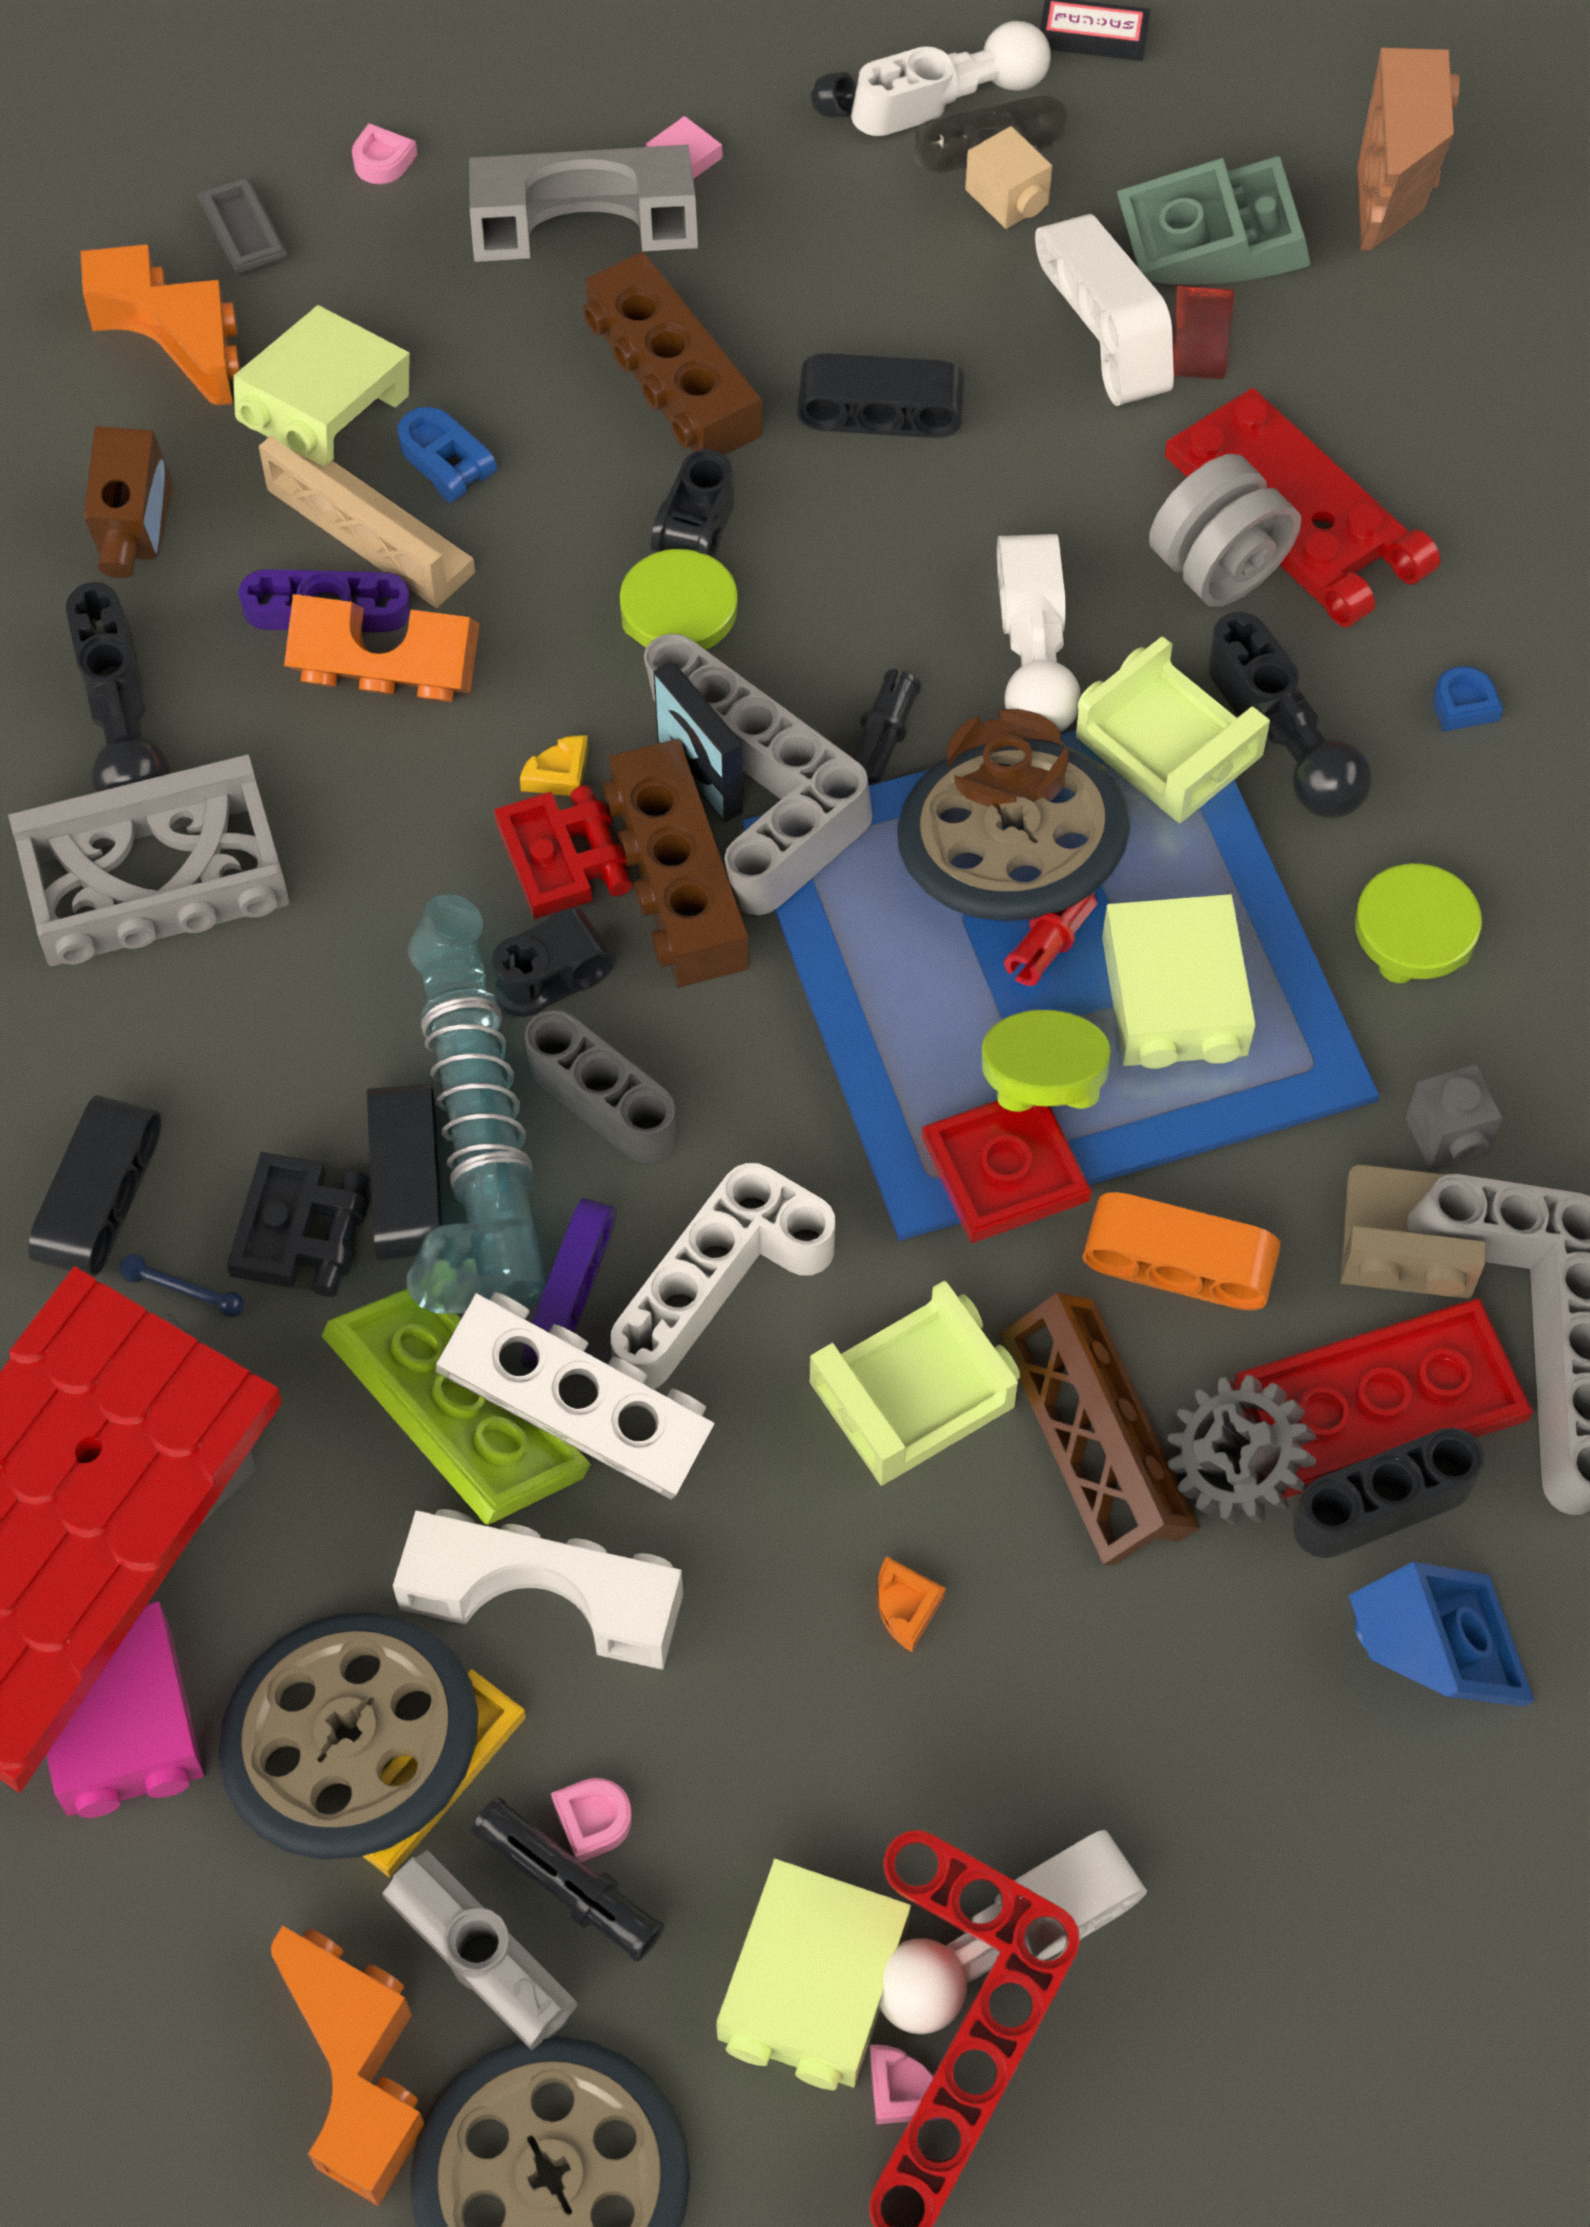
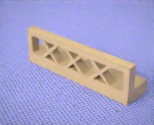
M269 436L258 446L266 486L269 492L383 572L393 573L401 577L410 591L436 609L475 574L474 558L334 461L323 467L302 455L296 454L272 436Z

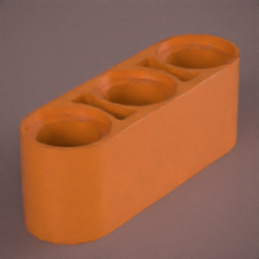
M1111 1192L1101 1195L1097 1200L1082 1257L1083 1261L1090 1268L1107 1276L1235 1309L1258 1310L1264 1308L1268 1302L1281 1243L1274 1234L1256 1226L1131 1194Z

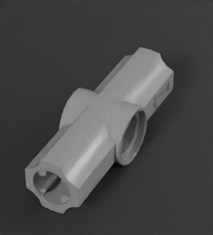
M428 1850L418 1857H412L394 1874L392 1881L383 1891V1898L451 1967L458 1982L468 1989H472L531 2050L537 2047L542 2042V2039L554 2036L565 2025L568 2017L577 2007L576 2000L508 1932V1928L502 1918L493 1911L485 1909ZM474 1937H491L498 1942L497 1951L485 1962L471 1963L460 1956L462 1948Z

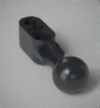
M85 583L77 587L69 595L66 602V613L77 665L84 679L92 721L103 728L107 744L98 753L92 771L96 792L171 774L168 760L162 750L151 741L142 738L139 720L145 713L141 691L142 679L131 628L119 597L113 588L104 583ZM102 619L106 633L96 634V621ZM109 667H120L111 675L100 676V673Z
M1233 612L1221 617L1214 627L1208 667L1209 675L1238 716H1241L1253 706L1270 720L1267 736L1272 743L1285 746L1297 761L1293 774V786L1297 798L1307 810L1324 818H1339L1354 812L1363 804L1371 788V770L1365 756L1349 743L1325 740L1316 728L1319 720L1318 715L1298 688L1299 672L1297 667L1258 617L1245 612Z

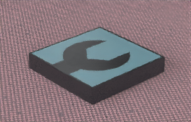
M670 661L653 671L657 741L662 743L680 739L697 790L726 823L741 814L743 808L742 742L680 668Z

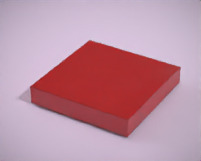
M996 1100L922 1126L921 1138L971 1244L1090 1202L1092 1191L1050 1106L1034 1105L1028 1110L1017 1112L1003 1108Z

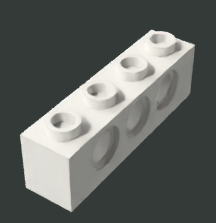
M494 1292L491 1299L488 1300L476 1293L438 1360L436 1372L672 1500L680 1489L715 1424L703 1417L707 1407L676 1389H671L666 1397L643 1384L648 1375L620 1358L612 1356L607 1365L585 1353L584 1351L589 1343L566 1328L553 1324L550 1331L547 1332L525 1319L530 1311L503 1294ZM515 1342L529 1345L537 1355V1367L525 1376H514L507 1373L499 1361V1354L504 1347ZM574 1374L584 1375L594 1383L597 1397L592 1405L583 1409H575L562 1401L559 1395V1384L567 1376ZM638 1406L648 1410L655 1420L654 1435L645 1441H633L625 1437L618 1425L619 1414L624 1409Z

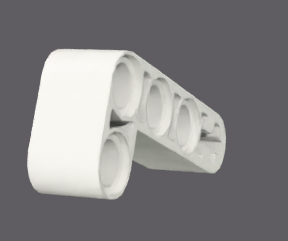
M1090 213L1037 228L1035 244L1042 269L1100 341L1102 377L1105 389L1112 403L1115 406L1171 391L1174 381L1172 325L1169 310L1160 293L1093 214Z
M745 1163L735 1167L726 1175L615 1322L611 1331L612 1356L620 1358L645 1372L648 1376L643 1384L651 1389L658 1388L668 1379L760 1254L798 1275H814L822 1272L830 1265L834 1257L835 1215L831 1206L820 1197L767 1166L759 1163ZM747 1198H757L765 1202L763 1206L756 1209H747L738 1203ZM800 1230H811L817 1232L820 1236L812 1241H801L795 1239L792 1235ZM711 1246H721L730 1251L727 1255L719 1258H711L701 1253ZM674 1295H685L694 1300L684 1307H671L664 1303L665 1300ZM651 1342L653 1344L652 1352L647 1349Z

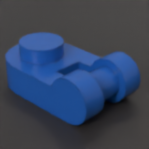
M433 407L416 408L408 412L400 420L397 430L401 453L406 460L433 483L439 495L448 503H453L466 494V486L475 479L482 482L497 472L496 461L489 450L444 411ZM453 455H457L462 461L452 467L446 460Z

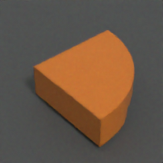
M886 1556L878 1578L877 1602L879 1613L891 1636L905 1649L913 1652L943 1601L946 1588Z

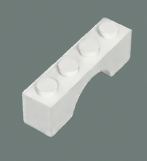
M448 1509L437 1510L435 1515L421 1511L415 1512L393 1583L399 1610L463 1625L469 1621L482 1605L504 1592L521 1588H538L552 1591L570 1600L584 1614L594 1635L597 1655L662 1670L664 1669L683 1597L682 1570L672 1568L673 1566L669 1561L659 1556L640 1553L635 1554L631 1559L606 1553L605 1548L592 1541L570 1539L567 1541V1544L542 1539L536 1531L517 1524L502 1525L501 1529L475 1524V1521L468 1515Z

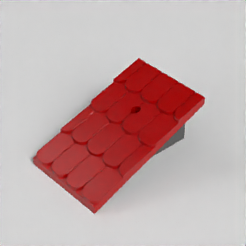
M75 1266L9 1350L11 1358L0 1371V1780L20 1794L197 1529L255 1472L250 1450L282 1404L278 1387L256 1374H251L246 1368L206 1344L199 1343L196 1338L156 1314L149 1313L146 1308L106 1284L99 1283L97 1279Z

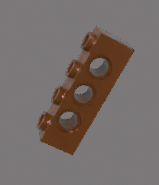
M640 252L585 278L587 304L583 305V313L589 328L596 336L603 335L612 346V352L619 367L625 373L631 371L641 384L646 401L652 409L662 410L670 421L675 438L683 448L690 447L693 452L710 449L725 455L762 437V399L644 252Z
M680 739L610 755L611 780L602 782L603 795L610 817L621 816L625 830L618 831L620 845L625 850L627 867L637 865L641 880L634 882L636 896L643 917L654 916L658 930L651 932V938L660 968L671 967L677 988L749 970L748 935ZM653 812H661V813H664L663 815H660V816H650V815H647V814H650V813H653ZM670 861L681 862V864L675 866L664 865V863ZM685 911L699 912L695 916L680 915V913Z

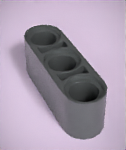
M549 1010L541 1012L531 1019L526 1026L524 1037L530 1075L540 1087L628 1158L637 1163L649 1165L660 1163L672 1154L677 1143L676 1107L672 1096L667 1090L572 1015L564 1011ZM554 1046L566 1048L565 1051L558 1054L543 1052ZM598 1083L613 1085L609 1090L601 1092L589 1089ZM644 1120H655L661 1123L651 1129H641L635 1126Z

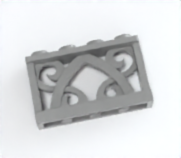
M249 754L8 814L38 938L49 966L79 964L89 960L92 956L122 948H141L149 945L154 940L184 932L199 933L210 929L215 924L246 916L252 918L265 916L274 909L285 907L289 904L283 873ZM248 811L255 837L241 833H227L229 816ZM182 827H186L188 834H199V833H201V834H200V835H186V834L176 833V832H174L173 830H174V829H178V828H182ZM154 835L160 842L171 848L192 851L181 869L158 891L129 884L108 874V872L124 861L135 839ZM114 845L110 852L103 856L102 850L99 848ZM236 849L245 851L257 859V868L221 877L229 869L242 871L239 862L230 855L220 854L221 850ZM57 859L68 874L57 879L45 890L39 864ZM83 886L84 889L79 891L73 899V913L75 914L77 910L84 906H91L96 910L59 919L55 915V910L60 899L69 891Z

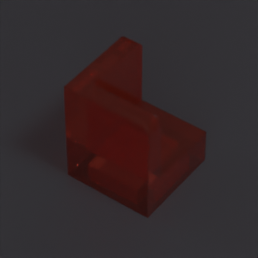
M1178 286L1172 323L1174 376L1223 379L1226 377L1228 337L1234 307V290Z

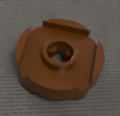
M1021 709L999 710V719H991L980 723V715L966 721L955 731L947 747L948 769L960 753L986 744L983 750L984 764L979 770L963 777L954 775L956 788L963 796L973 802L988 807L992 804L998 809L1000 815V804L1016 802V796L1027 798L1032 802L1043 797L1051 801L1060 793L1065 785V775L1069 761L1067 745L1050 771L1031 766L1032 749L1029 743L1022 738L1049 740L1064 745L1061 741L1060 730L1046 717ZM1005 746L1019 748L1025 753L1024 759L1013 766H1000L990 759V755L995 750Z

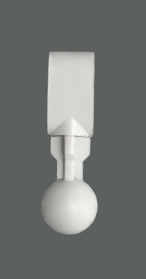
M1012 21L996 28L988 37L983 51L974 54L967 52L947 54L934 47H919L869 62L862 67L859 74L851 113L852 121L860 131L866 134L884 136L938 119L943 114L946 104L954 102L958 97L974 93L978 84L992 81L999 87L1016 91L1032 88L1044 78L1049 69L1051 60L1049 43L1045 35L1036 26L1023 21Z
M1058 535L998 536L997 574L1003 632L1010 635L1011 650L1021 656L1022 665L1012 675L1007 684L1005 707L1006 709H1021L1042 715L1052 721L1062 732L1074 722L1078 715L1079 709L1077 705L1081 697V690L1073 673L1062 664L1057 663L1056 653L1064 645L1063 632L1065 628V591Z
M1107 1830L1091 1834L1015 1880V1882L1069 1913L1079 1928L1080 1940L1125 1913L1147 1893L1146 1888ZM1000 1893L995 1898V1904L973 1916L972 1922L978 1924L989 1923L999 1915L1002 1907ZM1039 1917L1032 1920L1026 1928L1024 1935L1025 1945L1029 1953L1035 1958L1044 1961L1064 1950L1066 1944L1065 1932L1056 1920L1048 1917ZM967 1933L946 1946L926 1938L903 1941L899 1943L896 1951L890 1956L885 1966L883 1975L884 1988L879 2008L893 2025L909 2033L927 2034L941 2030L949 2025L960 2013L966 1999L967 1983L989 1971L999 1952Z

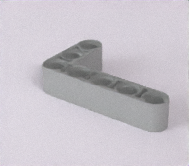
M681 634L662 635L651 641L644 653V661L654 702L653 671L671 661L680 668L742 742V771L781 799L726 849L724 857L729 883L738 908L752 915L770 913L779 908L870 826L873 812L866 770L860 763L690 638Z
M1447 1174L1436 1181L1408 1214V1231L1410 1233L1486 1241L1485 1262L1530 1269L1542 1486L1544 1494L1551 1505L1560 1512L1569 1515H1582L1590 1511V1482L1578 1470L1579 1468L1590 1480V1196L1577 1192L1469 1175ZM1575 1407L1582 1412V1414L1585 1416V1418H1583V1417L1577 1412V1410L1575 1409Z

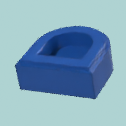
M1459 666L1445 671L1437 681L1433 695V706L1443 732L1500 721L1504 709L1492 680L1484 672L1473 667Z

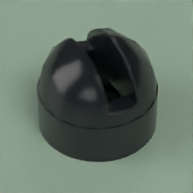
M836 72L818 78L810 98L814 109L821 115L831 118L851 115L856 93V85L852 77L846 72Z

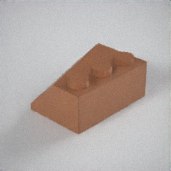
M1381 48L1357 164L1361 250H1373L1422 213L1432 189L1438 188L1441 166L1454 135L1453 109L1457 107L1460 86L1459 74H1450L1449 50Z

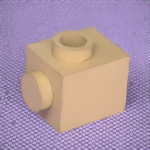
M1010 126L968 150L965 190L1007 229L1024 218L1034 217L1045 206L1049 205L1052 165Z

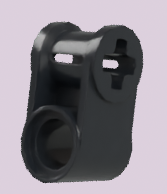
M702 449L691 453L685 458L667 499L662 503L657 513L651 536L652 550L660 552L666 550V548L689 549L715 558L723 530L730 514L733 512L734 506L732 466L730 460L724 454L716 450Z
M578 908L562 910L547 921L517 936L505 939L496 947L492 959L493 970L498 978L495 983V998L498 1005L511 1015L527 1017L537 1014L542 1009L578 991L589 989L600 983L613 969L616 961L615 956L582 910ZM511 954L514 955V966H513V967H510V956H511ZM533 985L534 994L532 998H530L529 986Z

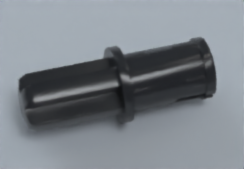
M891 669L885 673L884 682L872 710L865 712L861 718L863 731L852 758L866 770L869 785L881 780L896 743L902 742L907 734L904 724L916 695L921 690V683L914 675L906 671H902L898 683L895 682L899 674L897 669Z

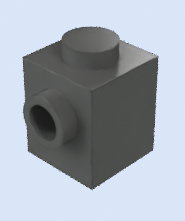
M1476 1064L1418 1081L1405 1119L1429 1170L1434 1171L1457 1163L1470 1162L1489 1154L1502 1121V1116Z

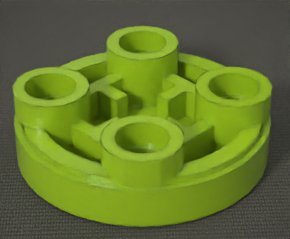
M670 549L651 554L634 565L623 580L620 590L622 627L626 634L633 637L644 647H647L651 641L662 635L681 634L707 650L719 643L734 625L738 610L735 581L722 563L707 554L689 549Z
M1419 863L1397 865L1376 875L1362 891L1355 914V930L1360 945L1366 954L1379 965V970L1383 977L1395 983H1405L1411 979L1441 977L1467 964L1472 958L1482 926L1480 906L1470 888L1457 876L1444 869Z
M1030 1010L1008 1016L990 1028L982 1043L981 1064L986 1080L997 1090L998 1103L1005 1109L1020 1112L1028 1110L1034 1105H1068L1073 1108L1084 1109L1095 1105L1099 1100L1100 1088L1105 1083L1109 1074L1111 1051L1107 1037L1092 1022L1063 1011Z

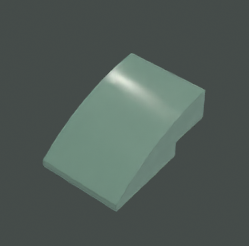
M1280 155L1228 172L1224 159L1220 158L1117 191L1137 266L1150 282L1176 285L1224 284L1279 275L1311 266L1305 236Z

